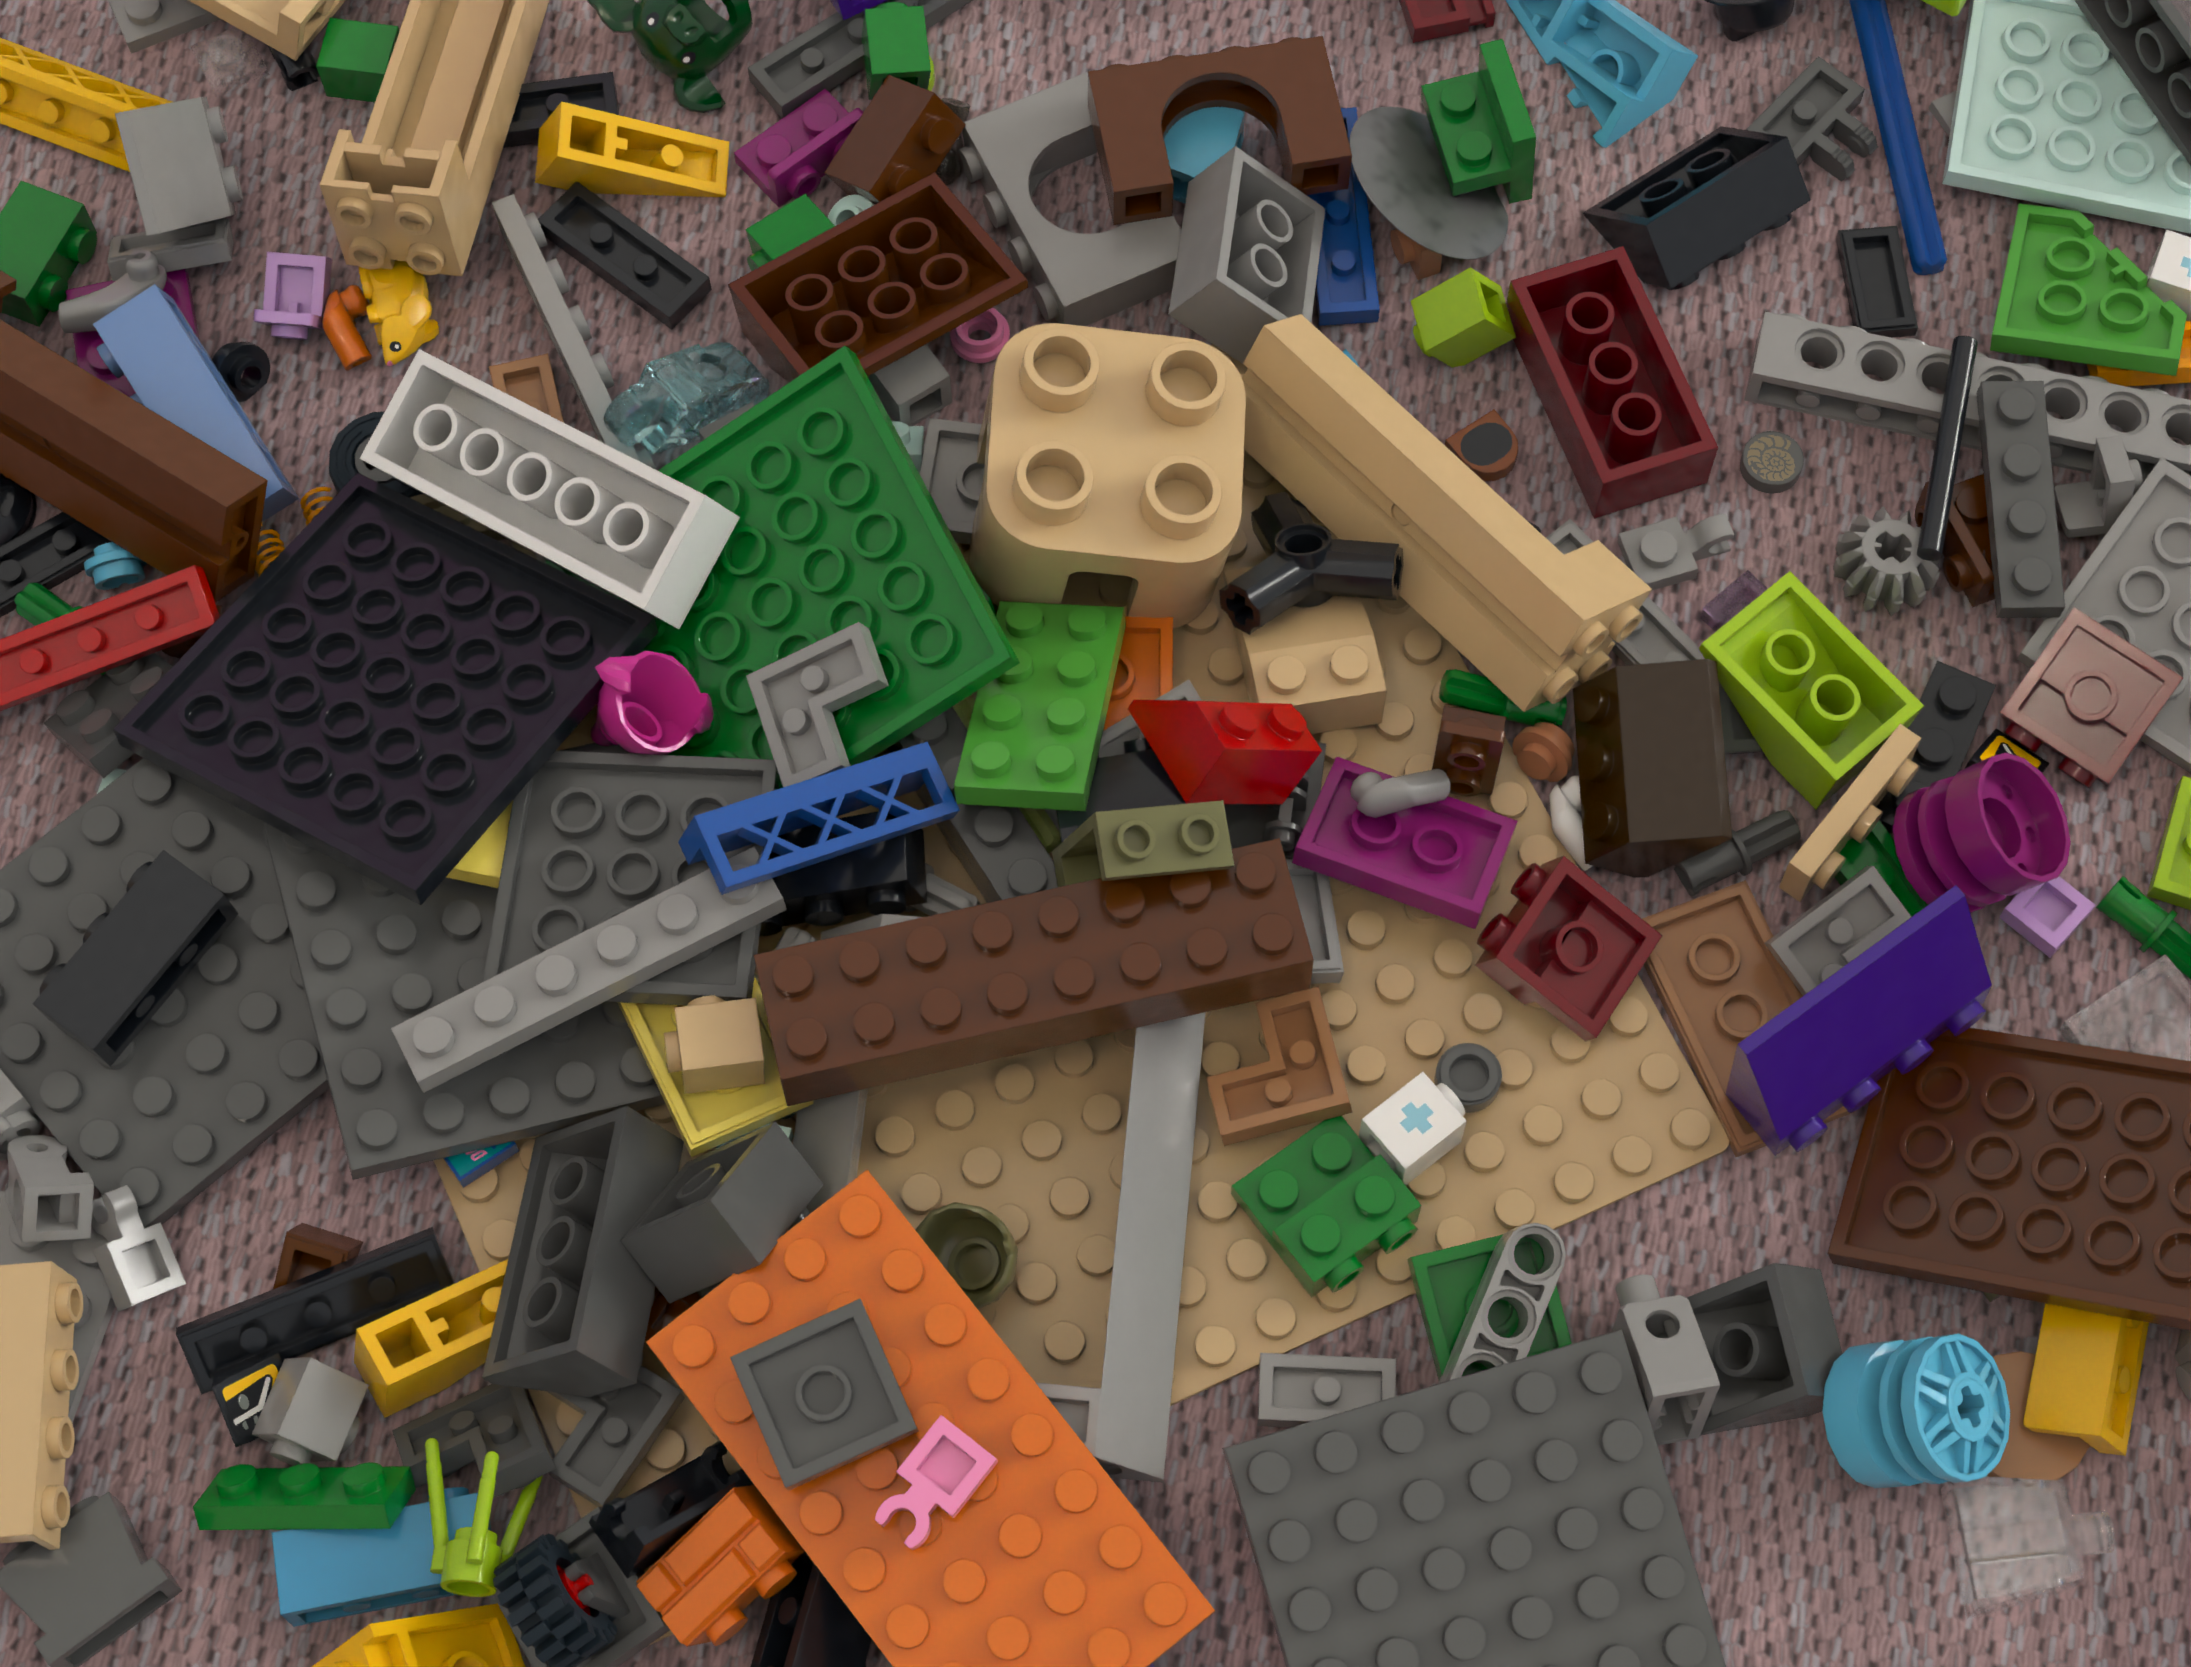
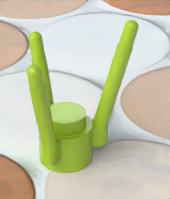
M429 1438L425 1442L434 1547L430 1572L442 1574L440 1586L447 1592L468 1597L494 1595L497 1592L493 1582V1578L496 1577L494 1570L513 1556L535 1501L543 1475L536 1478V1480L525 1486L522 1490L501 1544L498 1546L496 1545L498 1535L488 1530L499 1456L494 1451L488 1452L484 1459L472 1527L457 1529L454 1540L449 1541L439 1443L437 1439Z

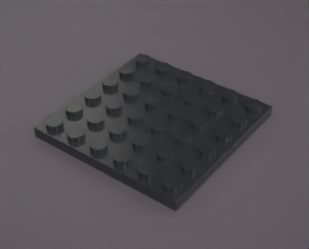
M357 473L118 723L113 731L119 744L126 749L409 900L422 905L598 703L599 690L603 686L604 681L600 678L595 666L609 657L634 656L641 653L657 635L658 629L653 615Z

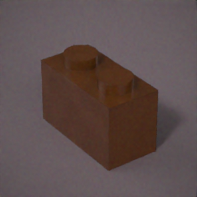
M888 75L824 173L846 194L861 195L877 204L936 172L966 124L934 92Z

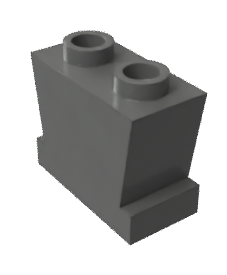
M109 1491L100 1498L98 1496L88 1497L70 1508L68 1523L65 1527L61 1528L60 1549L49 1550L34 1541H26L7 1554L3 1560L5 1566L0 1569V1588L45 1633L34 1644L50 1667H79L182 1592V1589L165 1566L154 1557L148 1560L125 1506Z

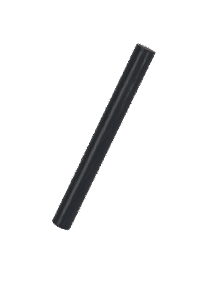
M1957 336L1953 339L1917 548V556L1927 561L1940 560L1943 554L1978 346L1977 340L1970 336Z

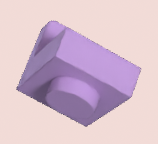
M267 252L263 310L254 309L253 321L271 325V336L278 338L307 340L308 329L324 330L322 319L327 298L330 295L332 258Z

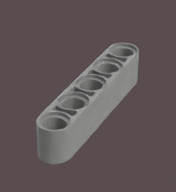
M1531 1223L1511 1229L1502 1235L1489 1259L1439 1383L1462 1377L1466 1367L1473 1362L1481 1363L1488 1369L1527 1357L1564 1267L1566 1257L1564 1242L1556 1231L1547 1225ZM1522 1237L1532 1238L1543 1249L1544 1263L1540 1271L1535 1275L1524 1272L1515 1262V1246ZM1498 1299L1512 1304L1518 1313V1327L1513 1335L1508 1338L1497 1335L1489 1325V1309Z

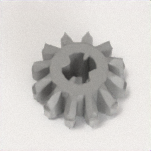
M1884 506L1875 512L1873 520L1859 514L1852 521L1849 531H1845L1838 539L1835 550L1839 557L1836 558L1833 566L1834 577L1847 579L1843 587L1844 598L1858 595L1861 591L1866 594L1863 601L1865 613L1875 607L1878 599L1884 600V606L1890 616L1900 610L1903 602L1915 608L1923 601L1926 591L1935 587L1940 573L1937 567L1939 560L1927 561L1917 556L1921 527L1914 528L1910 525L1911 516L1909 510L1900 515L1898 520L1891 519Z

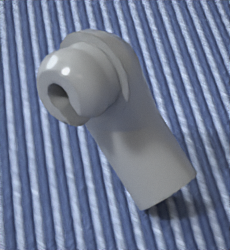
M1440 769L1384 780L1375 772H1366L1354 780L1350 793L1351 797L1358 802L1357 809L1366 816L1377 818L1411 807L1445 800L1450 792V781L1447 774Z

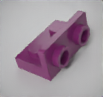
M824 89L735 151V162L778 207H781L792 198L797 199L804 194L810 196L819 186L821 178L826 175L824 173L864 112L860 108H856L849 113Z

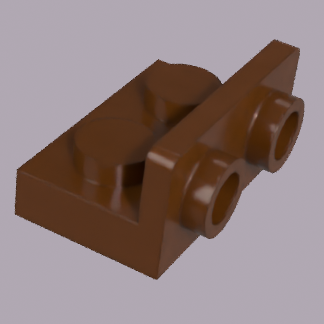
M1984 473L1954 484L1943 548V555L1945 557L1943 560V570L1945 577L1955 592L1964 591L1972 607L1995 599ZM1929 481L1925 483L1916 505L1915 520L1917 527L1922 525Z

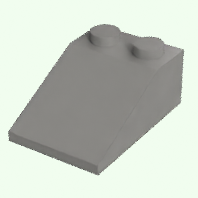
M198 97L115 113L147 236L236 214L234 202L243 201V195L235 166H224L219 143L228 142V136L219 106L209 108L207 97Z

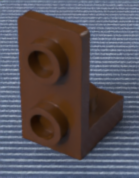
M1444 705L1432 770L1440 769L1447 774L1450 781L1449 793L1464 797L1475 796L1479 793L1492 795L1504 745V729L1507 717Z

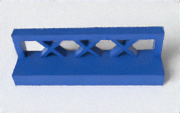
M927 741L696 815L689 823L678 843L688 865L706 860L719 891L723 895L952 819L960 809ZM925 783L935 805L917 810L894 798L917 791ZM871 805L879 809L873 826L864 829L836 818L837 816ZM888 813L891 814V815H893V816H895V817H897V818H894V819L885 821ZM813 824L822 828L815 845L801 848L777 837ZM830 832L840 836L827 840ZM754 843L763 847L755 865L736 871L732 870L725 855L727 852ZM771 851L781 855L768 860Z

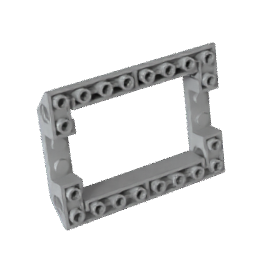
M879 914L821 932L820 940L922 917ZM1206 1012L1136 1028L1101 1389L1036 1383L1110 1478L1164 1482ZM868 1088L814 1100L812 1105L797 1111L793 1145L824 1184L806 1206L810 1213L857 1178Z

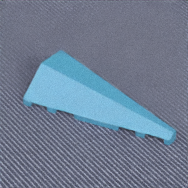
M1506 0L1545 63L1551 65L1560 62L1576 86L1567 94V97L1574 108L1589 106L1602 126V129H1599L1593 137L1604 148L1611 145L1672 101L1698 58L1697 54L1616 0Z

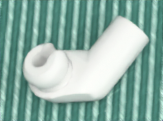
M1571 776L1564 785L1556 784L1549 794L1552 831L1585 872L1592 865L1585 864L1579 776Z

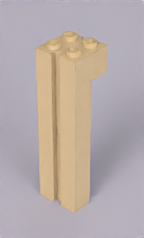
M410 0L362 142H354L351 130L339 129L320 182V188L346 265L360 266L365 269H393L397 260L407 261L413 270L424 275L463 276L520 96V89L524 83L550 0Z
M1302 314L1264 325L1243 362L1248 368L1242 378L1246 392L1244 450L1339 539L1399 544V547L1403 548L1404 562L1399 595L1523 712L1546 701L1555 704L1562 700L1573 688L1608 671L1612 664V659L1608 654L1616 644L1612 640L1617 643L1621 642L1636 629L1643 618L1639 608L1652 591V588L1599 540L1563 554Z

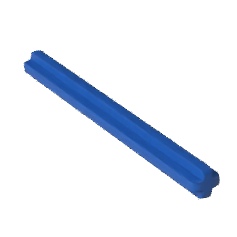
M1849 0L1912 269L1917 275L1937 274L1943 271L1947 256L1886 1Z

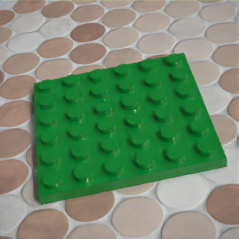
M843 346L658 470L708 496L740 517L680 629L655 617L658 633L643 650L673 656L692 675L700 692L708 693L712 702L714 716L710 729L702 734L693 735L686 744L667 755L774 760L746 675L857 622L869 628L889 686L832 712L850 766L870 760L1020 663L858 357L847 346ZM545 559L547 565L555 569H558L586 584H589L617 599L626 602L625 600L609 593L608 591L577 576L576 574L562 568L561 566ZM780 779L779 789H780V788H783L781 779Z

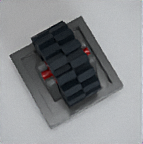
M603 1507L595 1508L556 1537L549 1533L546 1535L542 1534L494 1570L496 1577L493 1578V1582L497 1592L493 1596L532 1667H618L670 1631L661 1619L662 1614L654 1610L636 1586V1581L645 1573L644 1570L627 1579L590 1526L589 1521L591 1517L601 1512Z

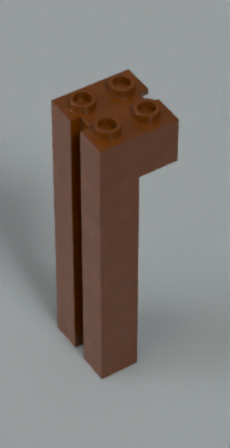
M1 270L0 313L2 312L3 297L15 291L17 283L16 279ZM0 319V473L165 575H170L193 565L203 567L215 603L253 578L268 480Z

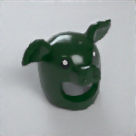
M587 0L610 30L614 33H632L644 58L655 69L674 80L673 95L680 106L689 111L701 113L718 110L724 106L725 101L706 75L722 63L750 32L753 23L748 0H722L729 14L728 21L719 16L704 0H638L637 2L634 0Z

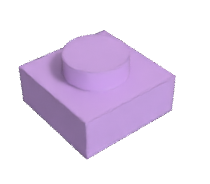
M2059 876L2018 893L2004 908L1999 918L2051 958L2090 915L2096 905Z

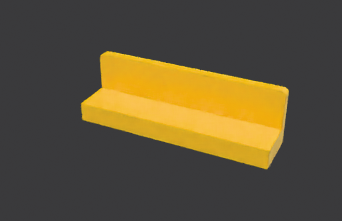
M2045 1303L2023 1420L2024 1426L2032 1432L2080 1437L2099 1453L2126 1456L2149 1323Z

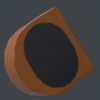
M1495 409L1445 440V446L1483 481H1496L1507 476L1513 470L1518 456V440L1511 428Z

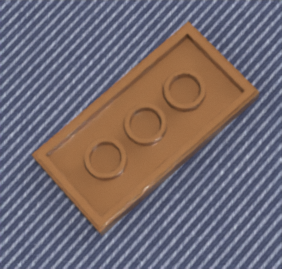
M1746 880L1642 918L1662 935L1646 960L1644 967L1707 1099L1727 1134L1729 1145L1735 1157L1767 1146L1725 1094L1737 1044L1803 997L1764 944L1773 937V934ZM1843 1106L1826 1118L1824 1123L1851 1113Z

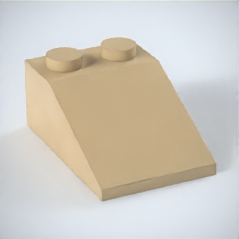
M1254 566L1223 571L1225 586ZM1333 595L1328 601L1317 606H1291L1250 635L1234 627L1250 703L1292 704L1306 720L1307 728L1311 734L1382 723L1387 689L1375 636L1362 598Z

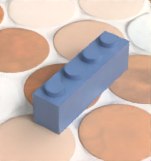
M154 284L93 323L104 341L103 344L97 347V351L104 363L117 378L123 375L126 376L136 392L130 398L268 480L262 522L299 499L171 296Z

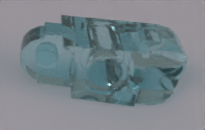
M717 342L703 348L697 344L646 363L639 382L630 385L627 390L612 401L604 414L603 422L607 429L627 447L641 443L653 455L700 440L698 432L700 428L750 402H753L754 405L758 404L767 397L770 385L768 379L732 344Z

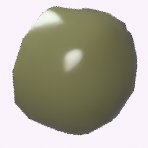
M953 1202L930 1211L915 1229L977 1309L998 1301L1014 1281L1018 1248L1009 1229L992 1212L982 1207Z

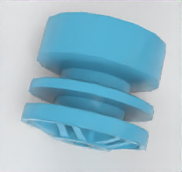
M1958 1333L1937 1337H1922L1908 1341L1894 1340L1867 1343L1849 1347L1834 1361L1825 1382L1822 1413L1827 1440L1839 1465L1858 1483L1873 1488L1911 1486L1923 1482L1929 1484H1941L1949 1481L1952 1483L1968 1482L1986 1477L2002 1458L2009 1439L2010 1406L2006 1385L1994 1358L1974 1339Z

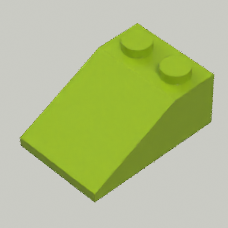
M1791 571L1786 573L1701 643L1699 647L1705 659L1717 662L1718 681L1771 765L1815 810L1867 766L1899 724L1908 728L1924 707Z

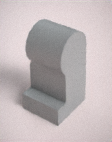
M27 1135L15 1138L8 1143L9 1179L5 1185V1200L21 1243L90 1239L93 1180L89 1172H69L66 1165L67 1145L60 1144L55 1137Z

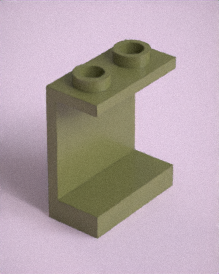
M1223 800L1095 812L1052 851L1058 887L1102 878V881L1223 870L1231 869L1234 866Z

